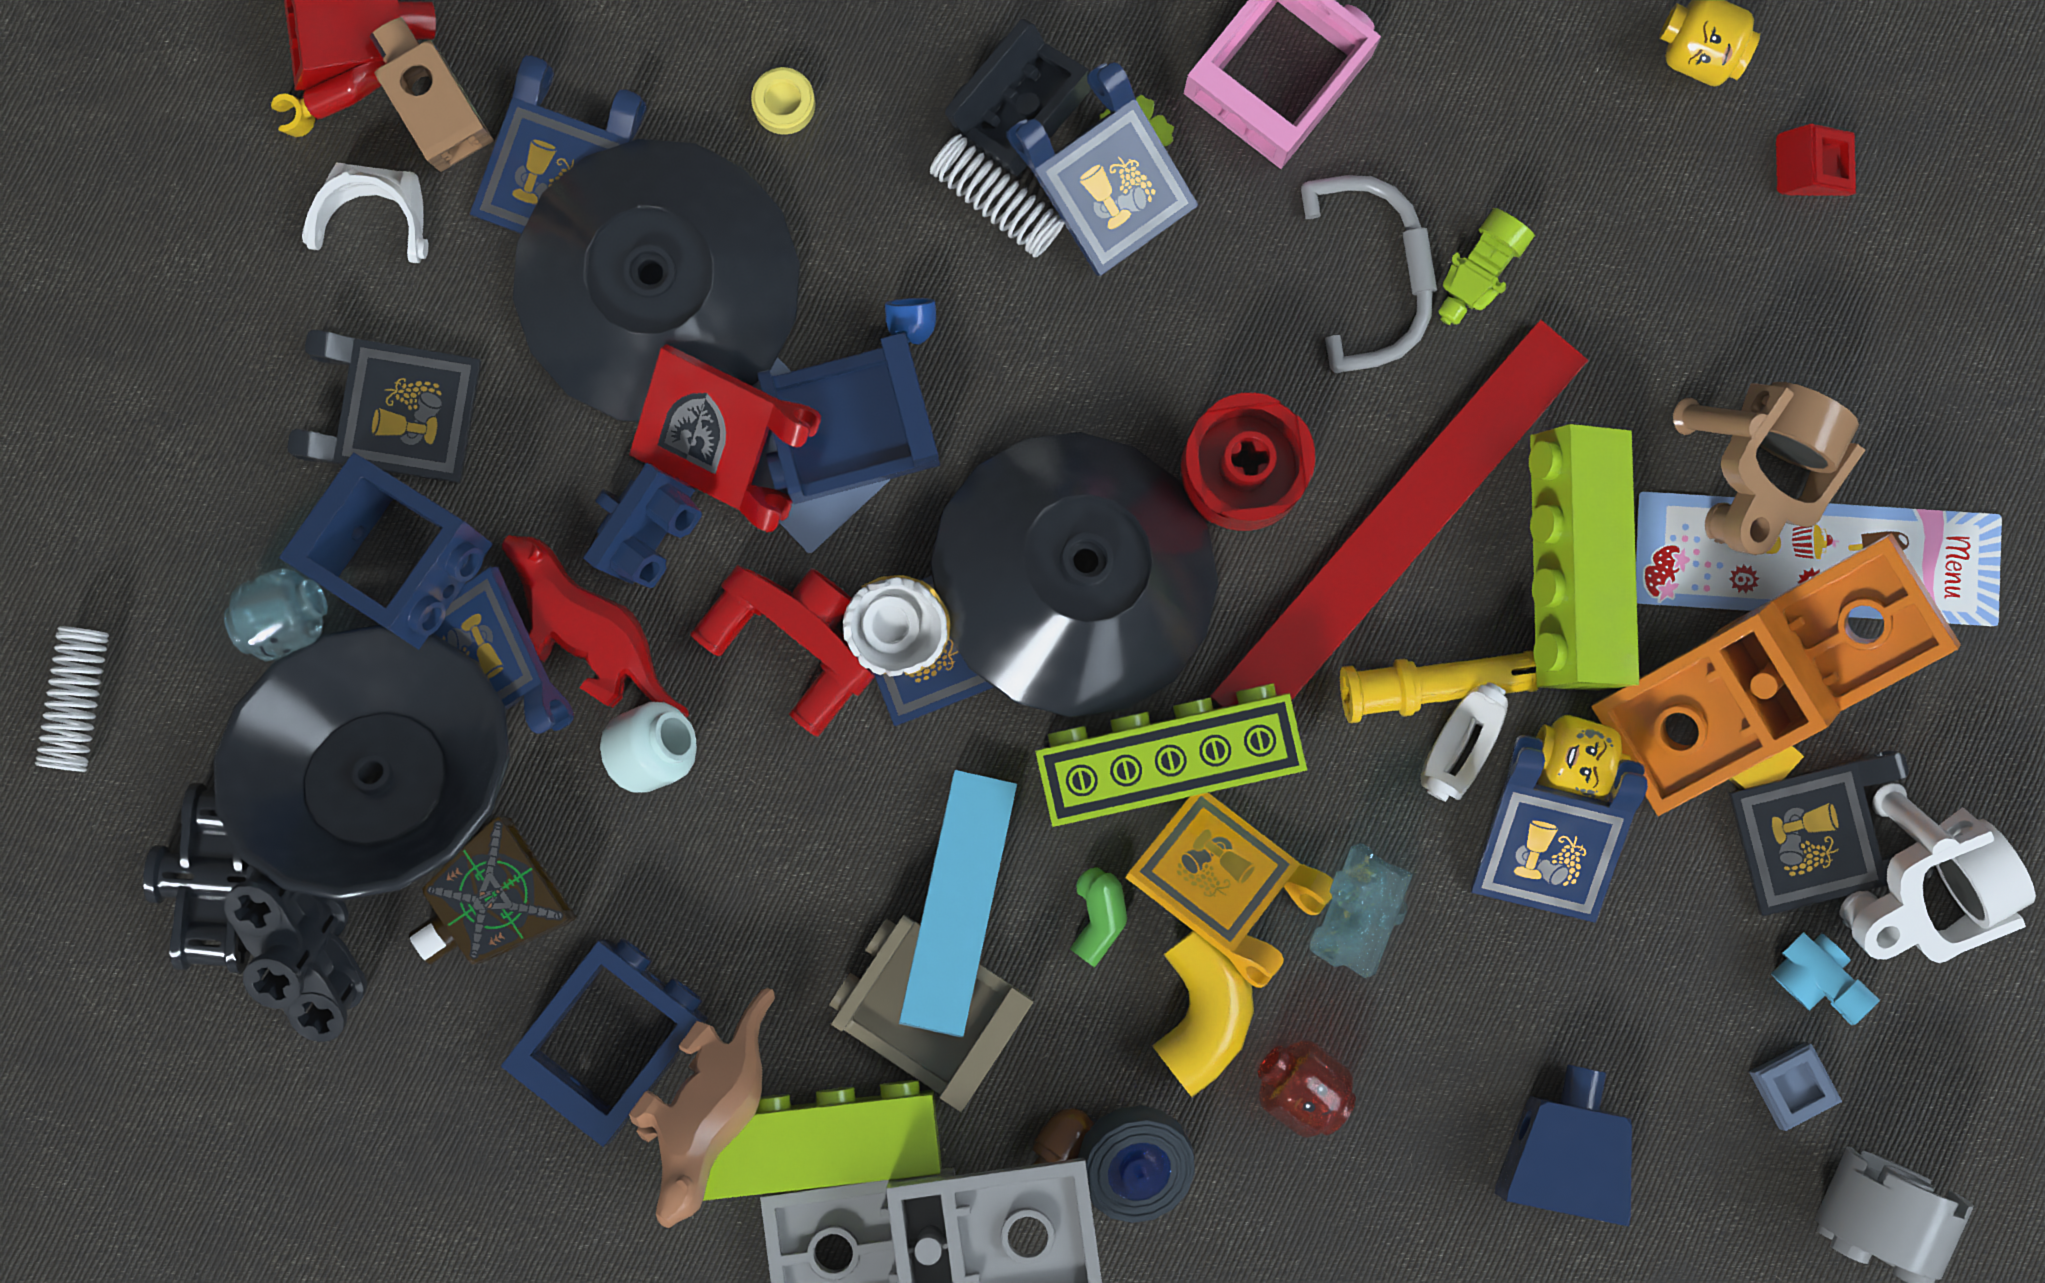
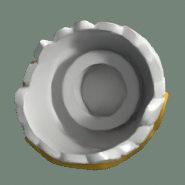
M904 575L879 577L862 585V589L855 594L847 605L843 618L844 640L847 641L853 655L858 657L860 664L865 668H870L876 674L898 676L902 675L903 672L905 675L919 673L926 667L928 668L933 665L942 655L950 637L949 613L936 591L924 581Z

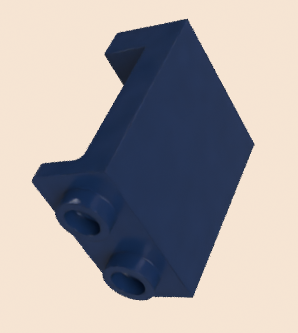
M905 332L882 338L883 348L777 376H772L770 370L757 373L761 391L779 400L809 406L817 410L821 415V422L817 433L813 437L808 436L807 442L803 446H790L773 433L777 451L766 454L775 489L787 488L794 504L940 466L937 448Z

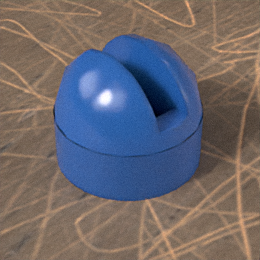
M908 298L885 303L886 323L892 336L905 332L908 343L911 342L912 344L919 345L925 342L934 332L936 324V305L934 299Z

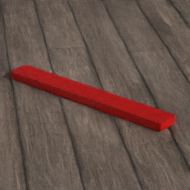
M1540 320L1210 695L1211 700L1220 708L1239 704L1236 695L1237 691L1274 683L1276 695L1289 692L1292 700L1589 360Z

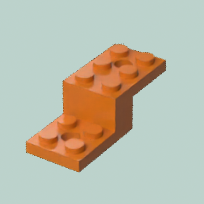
M1890 533L1723 626L1707 641L1640 677L1639 685L1622 687L1597 701L1591 707L1601 724L1610 726L1619 733L1622 742V753L1629 755L1631 761L1644 765L1645 772L1643 775L1647 778L1648 783L1645 796L1657 816H1660L1826 729L1842 710L1958 650L1961 643L1897 540ZM1858 606H1870L1879 611L1884 619L1882 635L1874 639H1863L1855 635L1848 623L1850 611ZM1673 713H1684L1690 716L1698 726L1699 736L1697 742L1691 745H1681L1674 742L1666 731L1667 717Z

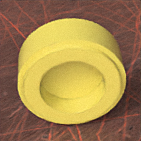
M786 67L771 69L759 77L753 87L751 95L752 106L756 118L767 130L776 134H792L803 129L812 119L815 111L813 89L808 79L797 70Z

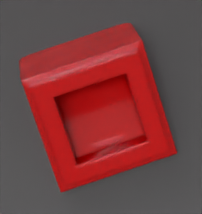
M1808 124L1782 132L1777 136L1776 165L1778 193L1801 196H1849L1856 194L1855 135L1853 132Z

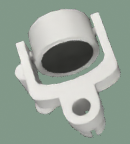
M1890 783L1877 791L1872 802L1874 812L1881 817H1890L1917 842L1896 854L1890 860L1887 869L1889 894L1878 899L1869 891H1858L1847 897L1841 905L1840 916L1844 919L1842 920L1843 923L1851 928L1854 940L1871 957L1888 959L1916 945L1930 960L1941 963L1964 951L2026 927L2023 918L2017 912L2034 903L2036 895L2033 883L2016 851L1991 823L1984 819L1977 820L1962 807L1938 825L1907 799L1906 790L1902 785ZM1936 865L1951 895L1966 913L1946 930L1940 931L1934 928L1928 916L1923 898L1924 876L1927 870Z

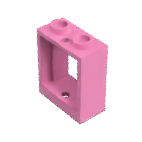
M1248 0L1188 74L1184 94L1282 169L1372 57L1381 36L1374 31L1375 26L1364 12L1352 5H1345L1343 7L1335 0ZM1277 2L1347 55V58L1293 125L1223 71L1225 66Z

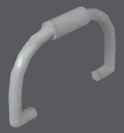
M1344 175L1303 183L1301 193L1305 218L1314 219L1321 216L1318 195L1342 191H1368L1386 199L1401 215L1406 229L1402 234L1412 294L1417 295V311L1407 333L1393 345L1374 352L1344 356L1341 336L1333 335L1326 337L1329 365L1335 373L1378 367L1402 358L1422 339L1432 317L1433 292L1437 291L1427 228L1421 227L1414 206L1395 186L1372 176Z

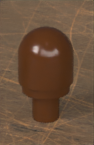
M1074 1108L1062 1109L1056 1112L1035 1138L1036 1144L1031 1150L1038 1155V1158L1032 1165L1078 1159L1084 1136L1094 1125L1092 1119L1083 1111Z

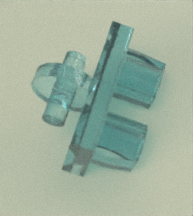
M1363 843L1351 846L1343 870L1337 871L1330 888L1332 900L1322 926L1315 929L1309 946L1311 951L1334 967L1345 965L1363 978L1375 975L1393 926L1400 925L1407 914L1408 906L1404 901V897L1413 874L1381 860L1374 854L1371 848Z

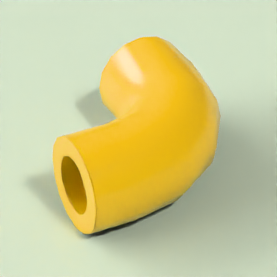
M1192 930L1163 954L1183 979L1189 991L1190 1005L1187 1014L1177 1027L1152 1045L1191 1097L1218 1078L1242 1050L1254 1014L1252 985L1243 978L1226 955Z

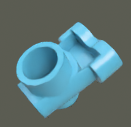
M1803 932L1782 953L1786 959L1771 973L1807 1010L1810 1011L1826 996L1831 1001L1830 1004L1850 1025L1857 1024L1880 1001L1858 979L1854 980L1843 970L1851 960L1823 933L1812 941Z

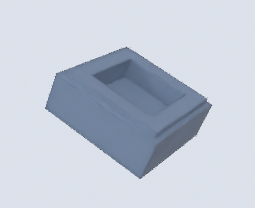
M1804 1042L1749 1071L1780 1130L1787 1131L1842 1102L1811 1043Z

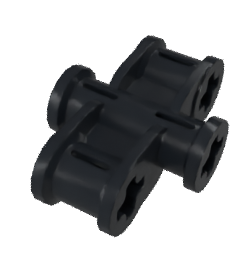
M192 783L188 786L183 799L180 853H172L168 847L163 845L151 847L146 858L143 873L144 895L149 903L157 904L162 903L165 898H176L170 939V958L174 969L188 970L192 964L227 966L229 972L241 974L248 965L251 953L246 949L234 927L228 921L224 912V899L233 886L241 883L240 877H246L249 864L239 857L219 817L213 814L216 810L215 790H207L203 783ZM176 873H191L194 875V879L177 878ZM250 896L247 898V900L245 901V903L242 905V908H244V907L246 906V904L248 903V901L251 899ZM202 940L220 941L221 945L203 944Z
M249 865L246 872V881L233 886L224 899V912L228 921L234 927L246 949L255 957L243 972L245 989L261 1005L274 1009L282 1008L290 1024L300 1035L317 1042L331 1041L337 1038L346 1026L347 1010L357 1006L367 991V981L364 973L359 968L346 944L338 937L348 923L349 913L346 904L339 900L284 889L280 891L281 887ZM250 896L251 899L248 901V903L246 904V906H245L244 908H242V905L245 903V901L247 900V898ZM330 914H331L330 919L328 920V922L326 923V925L323 926L324 923L326 922V920L328 919V917H329ZM269 968L268 973H267L266 976L263 978V980H261L262 976L265 974V972H266L267 969ZM313 1002V1004H312V1006L310 1007V1009L308 1010V1012L305 1013V1012L307 1011V1009L309 1008V1006L311 1005V1003Z

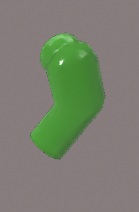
M1096 867L1084 871L1077 881V893L1086 900L1090 922L1070 947V950L1094 968L1127 923L1122 884L1114 874L1105 873L1102 869Z

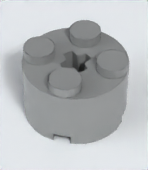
M1846 1147L1816 1214L1815 1220L1819 1223L1816 1231L1832 1240L1830 1247L1853 1260L1868 1264L1871 1256L1874 1255L1893 1266L1892 1273L1907 1283H1934L1936 1279H1942L1974 1205L1949 1190L1946 1198L1933 1193L1935 1187L1930 1184L1932 1180L1908 1168L1866 1151H1862L1860 1155L1852 1147Z

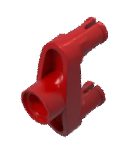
M736 565L721 584L724 592L690 635L708 651L716 656H721L754 614L758 616L764 614L822 661L820 666L823 671L789 713L790 717L800 726L818 737L852 694L860 696L875 677V673L870 668L862 666L858 657L853 655L847 641L844 640V634L837 628L843 620L846 607L852 598L830 579L813 568H810L791 592L761 574Z

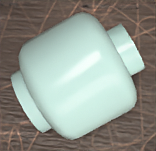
M648 702L611 719L602 732L600 750L602 762L609 776L620 787L630 792H650L686 776L695 762L697 746L695 731L691 723L677 708L665 702Z

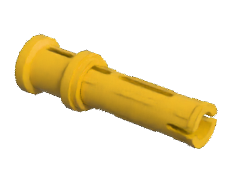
M1524 651L1519 654L1416 667L1413 661H1408L1407 659L1395 660L1392 667L1356 671L1352 665L1342 666L1340 670V690L1343 709L1349 723H1357L1361 721L1363 715L1380 712L1399 711L1402 716H1411L1420 710L1421 704L1463 699L1473 688L1479 685H1486L1487 682L1501 687L1506 693L1534 692L1538 690L1536 673L1512 675L1511 671L1527 670L1530 667H1536L1533 651Z

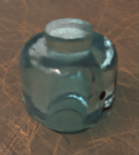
M289 568L275 569L242 583L235 588L230 596L229 607L224 613L225 627L232 642L241 652L252 654L263 661L278 660L293 651L312 644L320 637L323 631L322 616L327 613L328 609L324 593L315 581L311 579L305 581L300 574Z

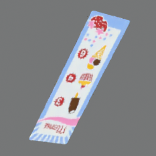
M1641 492L1639 494L1636 547V591L1638 604L1752 611L1892 533L1949 624L1998 625L2002 517L1999 514L1828 503L1820 521L1815 526L1802 527L1785 523L1777 541L1769 551L1762 555H1751L1734 551L1726 543L1714 542V539H1709L1705 531V519L1711 507L1723 502L1732 504L1735 497ZM1858 606L1849 613V617L1883 619L1880 612L1870 606Z

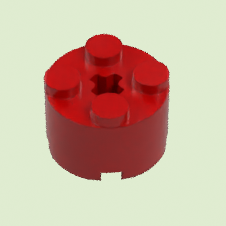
M1239 393L1225 397L1216 402L1198 419L1187 439L1181 459V478L1185 492L1203 519L1218 526L1237 531H1252L1270 526L1288 514L1306 491L1315 467L1314 442L1304 421L1289 408L1281 404L1279 400L1261 393ZM1241 450H1248L1250 460L1261 461V465L1257 467L1252 476L1245 475L1243 467H1234L1233 465Z

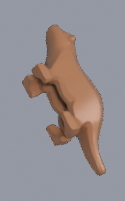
M768 987L761 990L746 1008L729 1044L724 1043L719 1038L713 1026L696 1021L679 1045L680 1050L687 1054H693L698 1051L688 1067L695 1073L683 1082L671 1104L664 1103L657 1095L646 1091L629 1113L631 1122L638 1126L636 1132L642 1139L650 1142L658 1136L663 1168L656 1217L657 1221L666 1228H671L676 1223L691 1217L700 1209L710 1171L716 1158L743 1130L756 1113L762 1093V1064L758 1035L760 1023L775 999L774 991Z

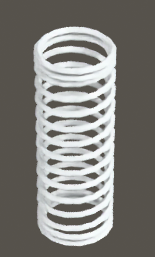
M961 134L951 138L932 162L930 174H934V177H939L940 182L948 181L949 189L956 188L957 196L965 195L966 203L974 202V209H982L983 217L991 216L992 224L1000 222L999 229L1001 231L1008 230L1009 238L1017 236L1018 245L1026 243V252L1032 254L1033 257L1041 255L1056 238L1064 225L1060 215H1055L1050 219L1053 209H1049L1039 220L1033 231L1021 240L1027 227L1043 210L1045 203L1040 202L1024 224L1012 233L1017 222L1035 202L1036 195L1030 196L1020 208L1015 218L1004 226L1009 214L1027 194V188H1023L1012 200L1006 211L995 219L999 209L1019 186V181H1014L1002 195L997 205L986 213L991 201L1008 183L1010 174L1004 175L988 198L978 205L981 196L995 182L1002 169L997 167L986 179L979 192L969 199L973 188L991 169L993 160H988L978 171L970 185L961 191L963 183L983 161L984 153L978 154L967 167L961 179L952 185L955 175L971 159L976 151V147L971 146L959 159L952 172L943 178L944 173L953 165L967 145V139L965 137L962 138Z
M60 626L57 628L59 632L56 633V638L70 644H57L54 646V649L72 656L58 655L52 658L54 662L69 667L51 668L50 671L53 674L67 678H51L48 682L53 686L69 690H48L46 692L48 696L66 701H47L44 704L48 708L68 713L45 712L42 715L45 719L65 724L46 723L41 725L40 727L45 731L62 735H41L39 739L46 743L64 747H38L37 750L40 753L61 758L37 756L35 757L37 760L35 764L42 767L85 772L89 762L86 758L62 752H90L91 750L86 746L65 741L90 742L92 738L89 735L68 730L89 731L94 729L92 724L66 718L94 719L96 717L94 713L69 707L95 708L98 705L93 701L67 695L97 697L100 694L96 690L70 684L100 685L101 681L68 672L102 674L103 670L101 668L70 661L105 662L103 657L73 650L105 652L107 650L105 646L89 642L107 643L109 635L100 631Z

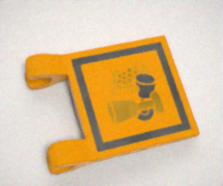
M1209 793L1190 796L1125 877L1226 955L1243 978L1258 988L1267 985L1282 966L1284 958L1282 953L1275 947L1248 936L1247 933L1279 891L1284 887L1300 909L1309 915L1316 916L1329 903L1338 888L1336 882L1326 873L1299 863Z

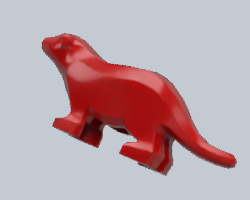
M508 535L503 539L502 550L515 567L524 587L530 617V630L528 634L540 660L546 661L553 645L557 642L568 653L587 661L598 679L587 678L579 688L603 704L614 708L624 698L625 682L630 677L652 702H665L677 708L686 718L689 716L688 709L667 694L657 679L648 641L639 621L631 611L615 601L586 590L576 584L568 576L552 549L543 541L533 536Z

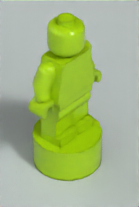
M1493 208L1480 227L1479 232L1482 236L1468 259L1465 257L1460 258L1459 253H1455L1452 257L1453 264H1451L1443 282L1444 289L1452 297L1446 298L1438 310L1442 316L1440 320L1449 326L1451 323L1456 325L1460 323L1467 313L1466 306L1471 309L1483 310L1499 293H1503L1506 290V283H1500L1498 276L1513 257L1519 258L1535 237L1534 233L1526 225L1500 209Z

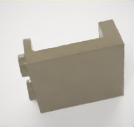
M906 914L902 916L897 925L886 918L865 950L875 957L861 979L850 973L829 1005L839 1011L831 1025L841 1032L843 1030L848 1032L939 1093L940 1099L962 1112L1034 1001L1031 997L979 963L964 1036L962 1038L899 1024L920 923Z

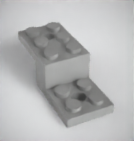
M1085 1158L955 1176V1168L952 1167L941 1169V1173L937 1175L762 1194L760 1197L771 1283H1102ZM1023 1217H1033L1044 1224L1048 1236L1046 1243L1039 1251L1024 1254L1012 1247L1008 1239V1232L1016 1220ZM829 1234H838L846 1238L853 1250L851 1262L838 1270L824 1267L816 1256V1244L822 1237Z

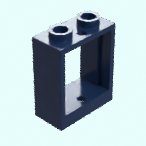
M353 452L279 558L419 650L428 636L441 626L445 619L446 610L465 583L477 574L483 563V557L492 546V543L462 519ZM395 499L441 528V531L388 607L385 608L340 579L339 575L391 501Z
M621 938L616 945L608 939L598 941L501 1065L504 1070L602 1147L615 1139L629 1121V1113L646 1091L651 1092L681 1054L682 1050H680L679 1045L696 1021L705 1023L708 1019L707 1016L697 1009L702 1003V999L696 993L673 977L667 985L646 969L652 960L624 938ZM603 967L611 971L678 1024L614 1107H611L539 1050Z

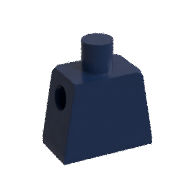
M1567 1064L1561 1101L1536 1096L1528 1098L1496 1183V1195L1507 1202L1629 1227L1631 1219L1632 1124L1631 1119L1628 1117L1600 1110L1606 1072Z

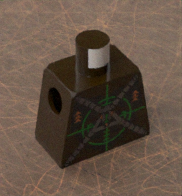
M497 817L422 888L425 897L437 914L409 932V938L420 956L430 965L457 946H459L467 960L474 965L489 961L561 928L577 919V916L512 819Z

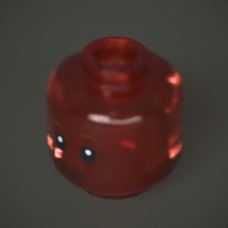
M1300 1040L1291 1044L1286 1049L1283 1046L1275 1047L1266 1055L1258 1069V1077L1262 1079L1258 1094L1261 1107L1299 1136L1311 1138L1321 1133L1326 1136L1334 1133L1346 1122L1355 1106L1356 1096L1352 1092L1354 1081L1350 1070L1312 1041Z

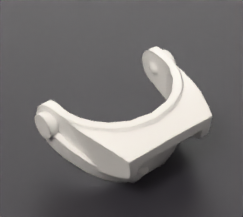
M337 162L308 211L302 234L303 242L307 244L308 249H321L326 225L332 214L342 204L359 196L378 195L397 202L407 217L409 225L407 252L409 262L420 263L421 259H426L428 240L423 239L422 236L423 199L418 176L413 172Z
M1487 682L1486 685H1479L1469 691L1453 711L1429 752L1422 769L1421 785L1428 789L1427 792L1444 802L1447 801L1449 796L1460 800L1470 787L1489 756L1504 723L1508 707L1507 698L1504 696L1506 693L1504 689L1490 682ZM1476 724L1481 726L1480 735L1466 762L1456 776L1449 774L1462 755Z

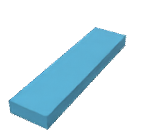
M955 770L953 773L899 1024L961 1038L964 1036L1017 787L1015 783Z

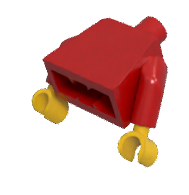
M284 0L295 90L305 91L302 99L286 93L278 94L273 98L271 108L278 112H285L293 107L296 108L294 120L289 124L281 125L278 130L294 137L304 136L314 127L315 118L323 119L353 106L380 88L382 85L374 72L386 63L369 36L382 25L402 17L416 40H433L436 34V17L433 3L431 1L398 2V0Z

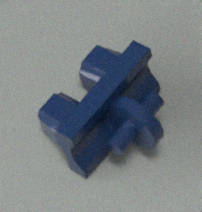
M646 463L636 480L631 479L619 497L602 489L595 501L609 513L597 529L599 535L583 559L594 568L630 584L636 582L648 588L655 587L667 569L666 559L655 551L666 533L668 532L681 539L692 532L702 517L701 511L690 499L695 490L679 478H674L649 463Z

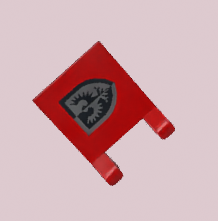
M666 344L660 349L629 455L644 463H649L674 478H679L688 485L738 509L755 527L771 532L778 527L780 520L784 521L789 516L792 500L790 496L779 490L751 485L769 429L788 445L801 447L807 442L808 436L813 437L817 433L821 422V415L817 410L809 406L779 400Z

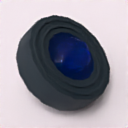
M1142 1105L1118 1108L1100 1118L1085 1134L1078 1154V1158H1085L1090 1199L1094 1207L1111 1219L1130 1223L1154 1220L1174 1209L1188 1193L1195 1174L1194 1151L1181 1125L1162 1110Z

